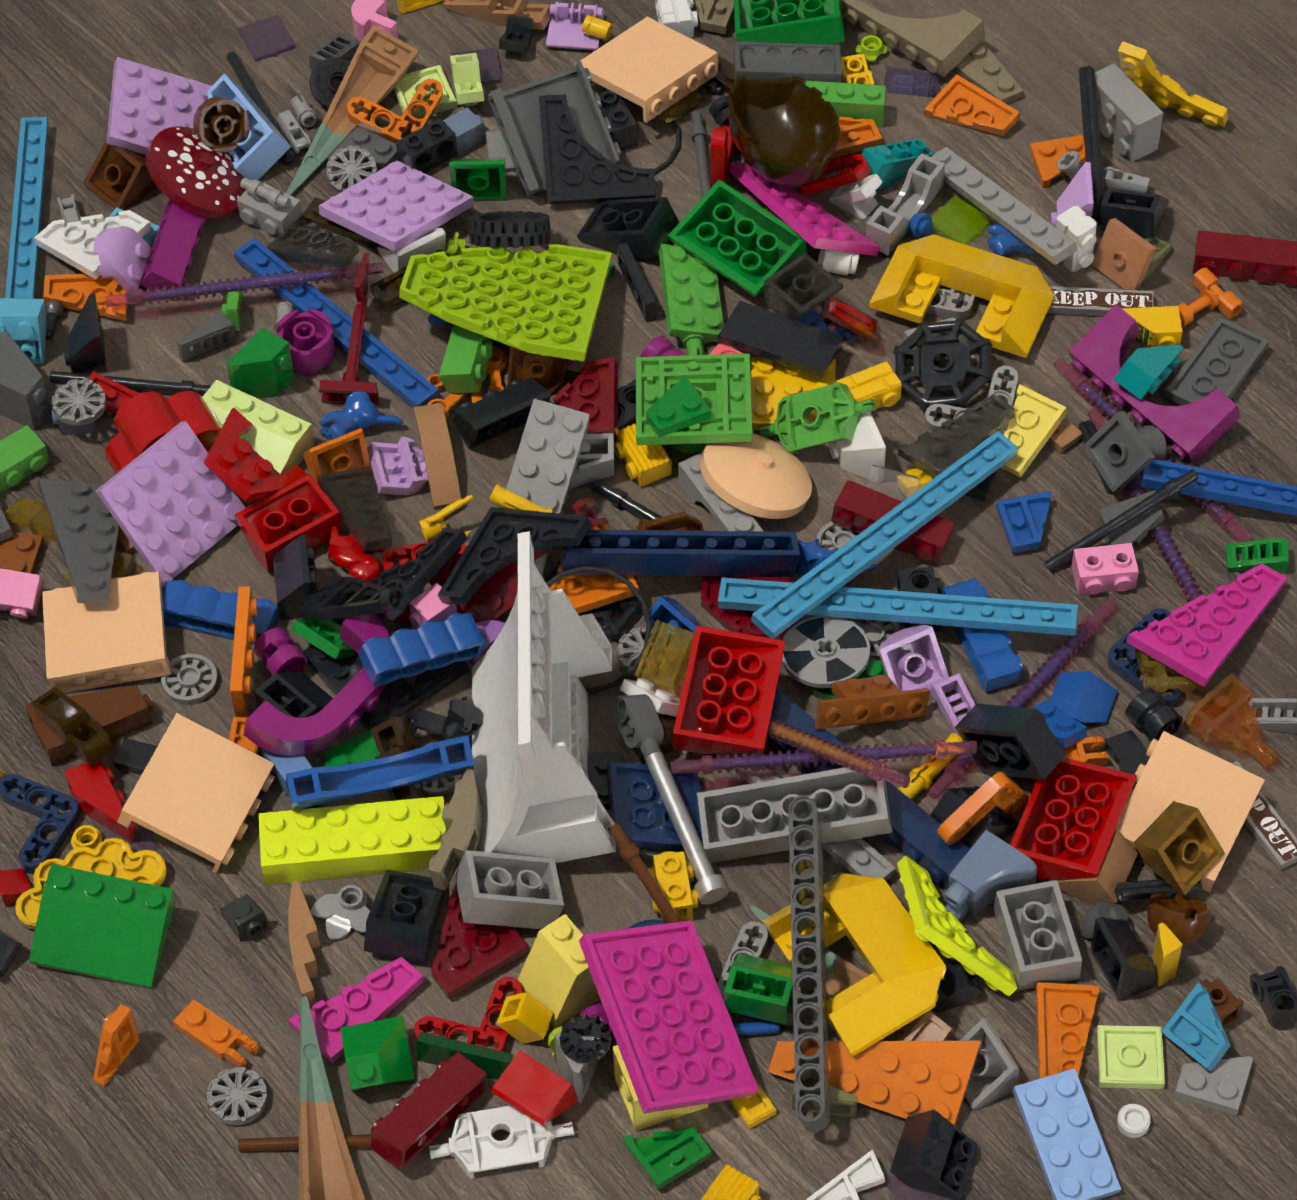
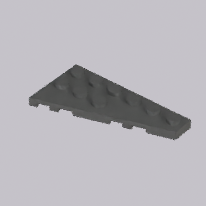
M38 478V489L43 496L45 510L48 511L50 516V524L58 548L62 552L64 565L68 569L69 580L77 603L107 605L120 526L96 493V490L103 484Z

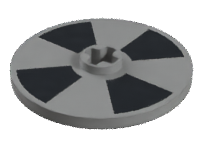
M811 617L794 625L783 638V641H786L782 658L785 670L795 680L812 687L832 688L835 681L857 678L866 669L870 659V643L866 634L858 625L845 618Z

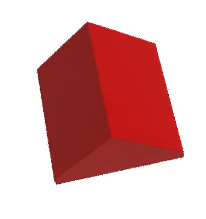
M519 1050L491 1090L492 1093L542 1126L577 1103V1095L570 1082L521 1050Z

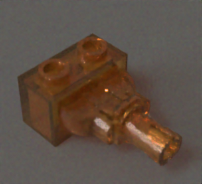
M1231 673L1190 709L1184 725L1205 745L1212 740L1218 745L1231 747L1237 754L1241 751H1248L1265 769H1268L1280 755L1260 738L1263 728L1256 722L1255 713L1249 704L1254 693Z

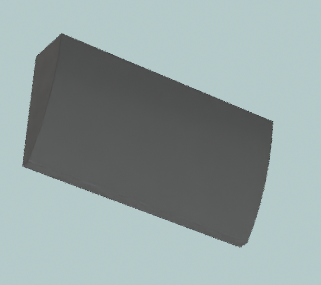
M734 41V85L736 84L737 77L746 76V80H783L784 77H790L792 80V76H797L804 79V85L806 81L841 83L840 45Z

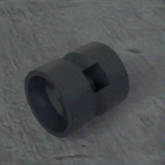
M1148 688L1139 693L1129 703L1125 711L1126 717L1137 728L1143 727V734L1151 742L1153 738L1159 741L1163 731L1174 735L1183 721L1182 716L1171 705H1165V699L1154 688Z

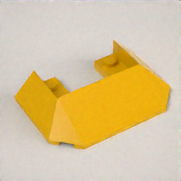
M933 234L898 245L869 302V308L920 323L923 321L940 285L970 295L972 294L990 301L976 332L985 339H990L993 348L1027 358L1055 295L1038 267Z
M842 873L823 884L825 948L847 936L872 972L869 976L827 1000V1020L853 1057L935 1008L941 979H944L947 968L931 944L924 942L916 935L913 919L884 878ZM807 898L802 901L801 905H809L814 899ZM790 904L763 920L762 923L789 964L792 965ZM806 928L801 934L809 935L815 928Z

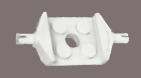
M511 1105L459 1114L455 1122L452 1138H448L449 1143L429 1145L431 1159L449 1155L455 1157V1160L468 1178L474 1179L475 1172L538 1162L539 1168L544 1167L551 1140L558 1137L574 1136L572 1121L553 1126L551 1121L542 1126ZM500 1129L510 1133L509 1137L503 1141L495 1140L492 1135Z

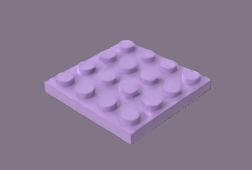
M117 57L113 69L106 143L146 155L149 144L160 131L176 126L193 128L194 114L198 107L208 99L206 92L212 86Z
M395 161L320 204L319 214L397 252L473 207L474 202L473 196L414 168L411 169L402 162Z
M186 421L176 425L96 490L100 499L152 572H159L163 584H165V581L175 578L238 525L235 514L245 509L236 493L203 463L208 452Z

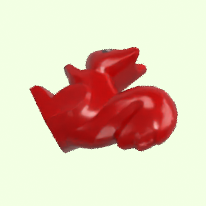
M333 526L328 560L334 561L341 568L349 570L351 576L359 579L364 578L366 581L379 577L382 566L376 557L365 552H383L384 548L381 545L385 543V540L378 537L370 529L362 530L359 535L355 527L351 528L349 536H340L338 528Z

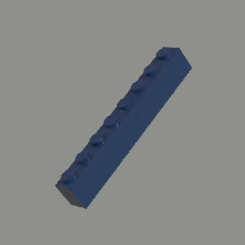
M588 530L579 546H560L559 555L562 571L585 565L609 568L619 575L793 577L800 552L796 532ZM583 571V572H579V573L572 574V575H608V574L596 573V572H589V571Z

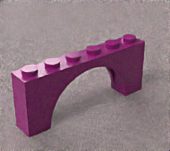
M1116 304L1068 351L1072 359L1070 364L1080 375L1086 373L1092 378L1090 379L1091 383L1099 391L1103 392L1106 390L1111 395L1110 399L1119 408L1122 409L1125 406L1131 412L1130 416L1139 425L1142 426L1145 423L1147 426L1158 428L1164 435L1166 442L1172 446L1170 450L1180 460L1186 458L1193 464L1241 417L1238 406L1217 388L1206 397L1190 404L1180 406L1158 405L1143 398L1140 400L1113 379L1124 365L1130 345L1140 333L1136 320Z

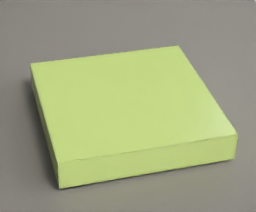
M441 65L407 73L393 88L397 101L404 113L420 84L424 80L435 79L443 86V96L434 114L457 108L456 99ZM435 89L427 91L426 99L424 100L426 103H428L430 96L435 94ZM415 108L411 111L414 118L426 115L425 111L421 108Z
M1097 1025L1099 1088L1164 1089L1162 1027Z

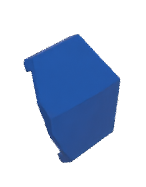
M1091 671L1060 673L1049 702L1080 723H1099V725L1104 726L1107 723L1118 690Z

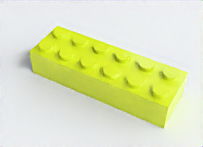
M444 797L259 813L260 855L264 884L273 885L292 883L296 880L304 882L385 874L386 870L397 872L428 870L430 859L432 856H436L441 846L442 835L447 831L442 820Z

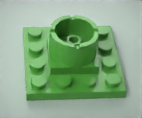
M750 353L636 357L637 445L671 444L681 452L693 454V452H703L707 443L753 442ZM686 376L711 410V419L659 438L646 420V411L682 377Z

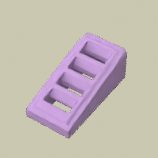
M958 673L933 684L930 689L936 704L957 735L959 734L955 726L966 714L956 717L955 713L963 709H967L969 712L976 705L962 677ZM955 690L957 693L947 698L945 696V693ZM960 699L962 701L957 706L951 707L950 703Z

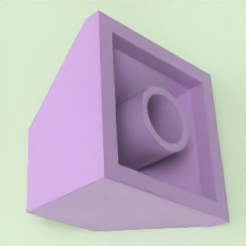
M1091 162L1084 163L1057 200L1056 211L1050 213V224L1055 228L1057 216L1073 206H1079L1086 213V216L1092 218Z
M914 624L893 633L877 648L886 676H889L900 691L923 688L930 690L933 684L949 678L932 626Z

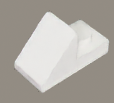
M877 174L870 175L859 182L841 186L829 200L832 204L855 217L865 219L878 205L874 198L877 193L875 190L883 182Z

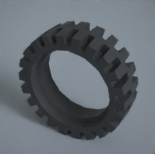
M496 211L495 213L485 212V214L479 213L469 217L470 244L476 246L519 248L521 246H539L550 242V216L545 213Z

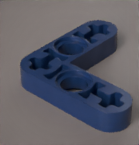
M1159 608L1148 613L1110 648L1107 664L1114 673L1139 692L1148 688H1154L1165 699V705L1175 707L1180 701V684L1145 658L1147 656L1146 653L1126 643L1130 633L1136 630L1140 632L1146 629L1149 623L1155 620L1159 622L1170 615L1168 610ZM1116 656H1117L1118 658H1122L1123 656H1125L1127 659H1126V660L1121 659V660L1118 661V660H1116ZM1140 671H1147L1152 675V679L1143 681L1136 674ZM1162 691L1165 692V693H1167V692H1169V691L1173 692L1172 695H1171V694H1166L1165 696L1162 695Z
M8 774L0 780V798L2 801L12 807L41 818L19 852V861L23 871L34 875L35 869L40 863L47 859H53L80 816L78 804L69 795L20 775ZM15 786H17L19 790H12L10 793L7 792L8 788L13 789ZM37 795L47 797L46 802L42 805L36 806L30 803L33 797ZM70 808L71 812H66L65 810ZM59 809L65 812L61 815ZM52 829L58 832L57 836L52 840L41 838L42 834L47 830ZM38 854L39 860L33 859L31 863L28 861V858H35Z

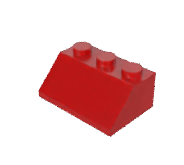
M310 474L235 514V518L253 554L268 573L274 571L273 556L298 536L305 535L307 547L313 546L314 549L330 540L333 526L338 528L340 534L343 533L340 511Z

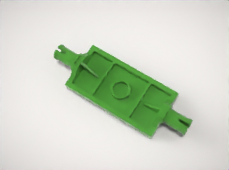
M676 243L674 245L661 244L659 260L668 336L679 337L687 349V355H704L703 346L711 341L718 342V335L724 327L717 271Z

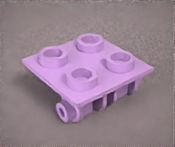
M556 2L555 4H550V14L552 16L550 18L546 47L584 50L598 49L600 38L591 35L587 36L586 33L582 32V25L587 15H594L596 18L603 20V8L598 7L597 4L584 5V9L582 3H579L578 9H575V3H571V8H569V3Z

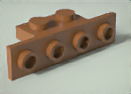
M888 675L833 682L832 693L837 699L821 700L818 702L815 728L818 730L925 717L930 690L923 688L900 691Z

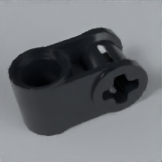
M1279 966L1275 968V971L1263 975L1251 974L1250 985L1252 992L1260 1003L1269 1024L1278 1030L1292 1028L1297 1017V995L1290 983L1285 968Z

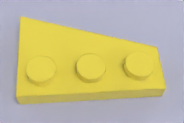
M1019 384L1016 392L1017 398L1009 414L1008 427L1003 434L1019 449L1017 455L1000 468L1021 478L1068 414L1067 407Z

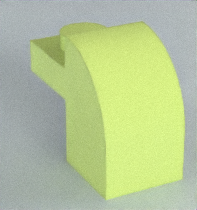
M470 53L450 56L457 105L473 106L478 104V102H483L484 92L480 79L477 54Z

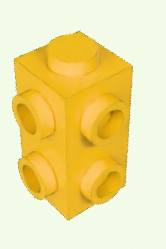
M666 851L659 855H653L654 867L648 868L680 920L693 921V908H698V899L695 889L690 890L689 882L694 881L693 869L690 863H686L684 851ZM653 901L654 913H660L661 920L666 921Z

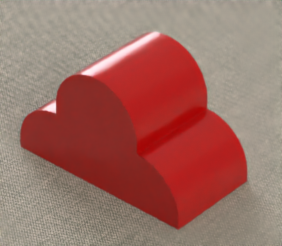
M183 391L167 399L158 392H144L126 401L116 413L114 424L119 433L107 445L105 458L114 473L117 474L182 421L188 423L208 452L222 426L203 397L197 392Z

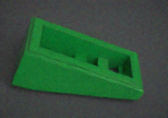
M1287 538L1226 544L1227 571L1247 572L1260 564H1264L1278 573H1286L1289 561ZM1236 554H1242V561H1236ZM1248 554H1253L1254 559L1249 560ZM1261 554L1266 555V558H1261Z

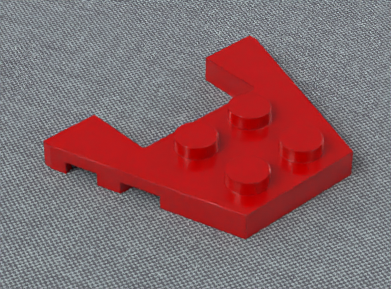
M232 408L203 463L245 502L264 499L308 475L298 465L282 475L276 471L271 462L263 459L252 449L249 442L240 438L250 430L253 424L239 411Z

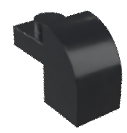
M956 959L945 965L947 969L944 979L940 981L937 991L938 999L935 1008L930 1010L932 1012H942L960 1007L983 994L976 974L971 975Z

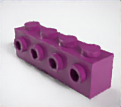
M170 199L167 201L140 282L141 286L155 293L183 289L187 281L184 273L190 268L194 258L190 254L200 240V236L197 233L203 227L207 217L191 213L176 205Z

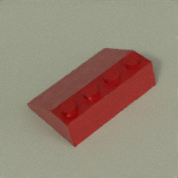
M696 625L673 731V749L701 754L764 752L786 641Z
M1064 757L1044 780L1037 779L1010 845L1029 857L1036 864V879L1097 878L1136 783L1137 775Z

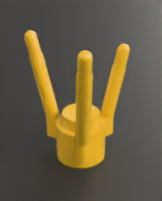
M469 495L464 499H458L436 514L418 521L426 541L430 542L445 527L447 528L443 518L472 501L473 495ZM467 531V532H464V533H465L466 536L468 537V533L471 532V531Z

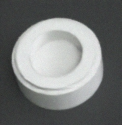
M1139 1104L1125 1105L1118 1114V1129L1127 1137L1139 1138L1145 1135L1149 1129L1150 1114L1146 1108Z

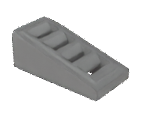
M1247 698L1245 727L1297 734V717H1294L1297 715V698ZM1257 709H1262V717H1256ZM1270 711H1274V717H1269ZM1282 713H1287V717H1282Z

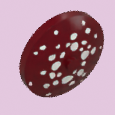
M176 126L166 128L157 133L147 148L146 164L152 180L166 197L181 208L203 217L222 218L238 210L237 200L246 189L240 187L241 180L244 177L235 170L234 160L229 152H215L206 147L197 138L193 128Z

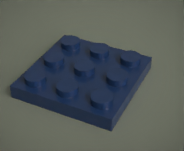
M610 761L607 766L610 814L613 822L620 824L630 842H635L638 848L683 852L684 848L648 766L645 764ZM668 767L703 845L697 793H700L698 769Z

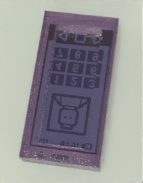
M887 67L884 86H886L887 93L935 98L939 74L925 70Z

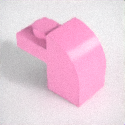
M386 0L354 1L351 13L354 34L358 40L362 41L373 25L398 38L397 22L388 18Z

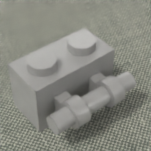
M246 177L241 180L240 187L246 189V191L237 200L240 219L247 224H253L265 230L268 234L285 239L302 220L301 201L259 180H250Z

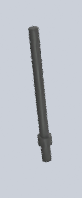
M694 111L691 113L693 126L691 128V139L695 143L701 197H703L711 189L705 143L707 140V130L703 126L702 113Z

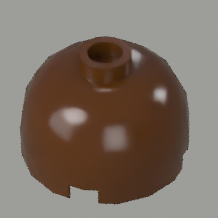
M215 96L205 100L198 107L194 114L193 128L197 138L206 147L215 152H228L237 148L239 145L236 143H239L242 137H246L249 119L247 112L239 103L227 97Z
M1156 893L1150 896L1147 907V921L1150 930L1155 936L1158 924L1162 922L1185 945L1198 941L1207 931L1212 909L1207 910L1208 905L1206 903L1176 894L1175 899H1165L1166 893Z

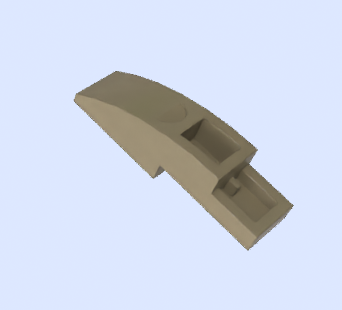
M467 768L462 779L457 780L454 795L450 803H447L442 811V820L447 831L442 835L441 846L436 856H432L428 865V872L431 875L435 888L446 890L458 865H460L465 850L477 851L482 830L483 811L481 796L473 769Z

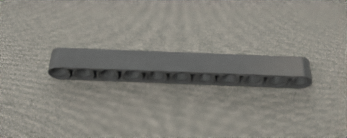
M799 796L792 800L788 810L796 1113L802 1126L809 1132L817 1133L823 1131L830 1121L822 820L815 801L808 796ZM803 812H812L806 818H799ZM803 841H812V843L809 846L800 847V844ZM806 869L813 870L808 876H800ZM807 898L814 899L809 905H801L802 901ZM806 928H815L809 935L801 934ZM806 958H816L810 965L802 964ZM809 987L817 988L813 994L803 995L805 989ZM810 1017L818 1018L813 1025H804L806 1019ZM812 1047L818 1048L816 1054L812 1056L804 1055L807 1049ZM809 1079H819V1082L815 1086H805V1083ZM811 1109L820 1110L816 1117H806L807 1112Z

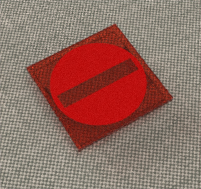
M830 294L827 295L825 308L821 315V322L826 317L864 337L863 344L867 340L874 339L877 319Z

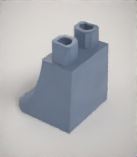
M985 830L949 875L948 890L944 893L943 898L947 903L945 906L947 913L952 912L959 922L966 914L973 918L981 910L995 903L996 891L1036 884V864L1029 857Z

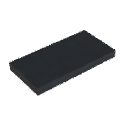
M739 301L719 333L718 342L822 379L843 343V337Z

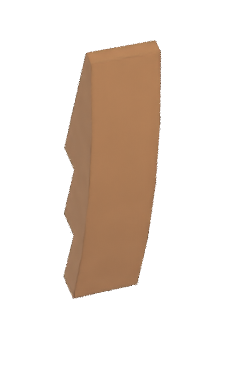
M445 0L443 4L445 9L504 26L507 24V17L509 15L533 18V29L544 30L552 16L550 14V4H527L526 0Z
M296 880L291 883L288 907L289 943L295 978L301 998L305 995L311 1008L312 1005L316 1004V997L310 978L319 976L312 949L320 946L317 927L299 882Z

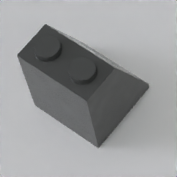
M3 331L0 334V415L23 426L28 425L30 429L35 431L42 422L47 420L51 412L43 376L11 336Z

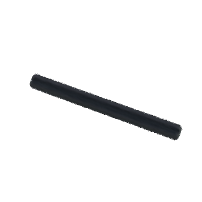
M1085 66L1079 69L1085 161L1091 162L1093 190L1092 219L1096 221L1101 220L1100 204L1104 198L1095 69L1091 66Z

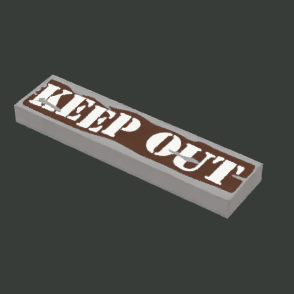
M1049 286L1055 296L1047 314L1104 316L1116 304L1120 308L1154 307L1153 291Z
M1238 761L1232 763L1243 769ZM1260 791L1244 824L1278 869L1282 870L1297 862V838Z

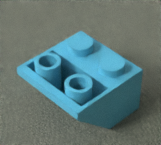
M0 298V334L3 331L7 332L32 364H44L47 324L44 299Z

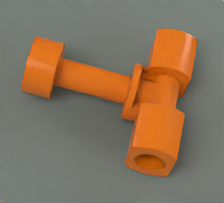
M1204 267L1194 274L1192 284L1200 291V298L1189 305L1185 303L1177 305L1181 326L1184 328L1194 321V314L1205 307L1208 309L1217 307L1228 319H1232L1241 312L1243 302L1231 290L1224 292L1218 286L1219 279L1207 267Z

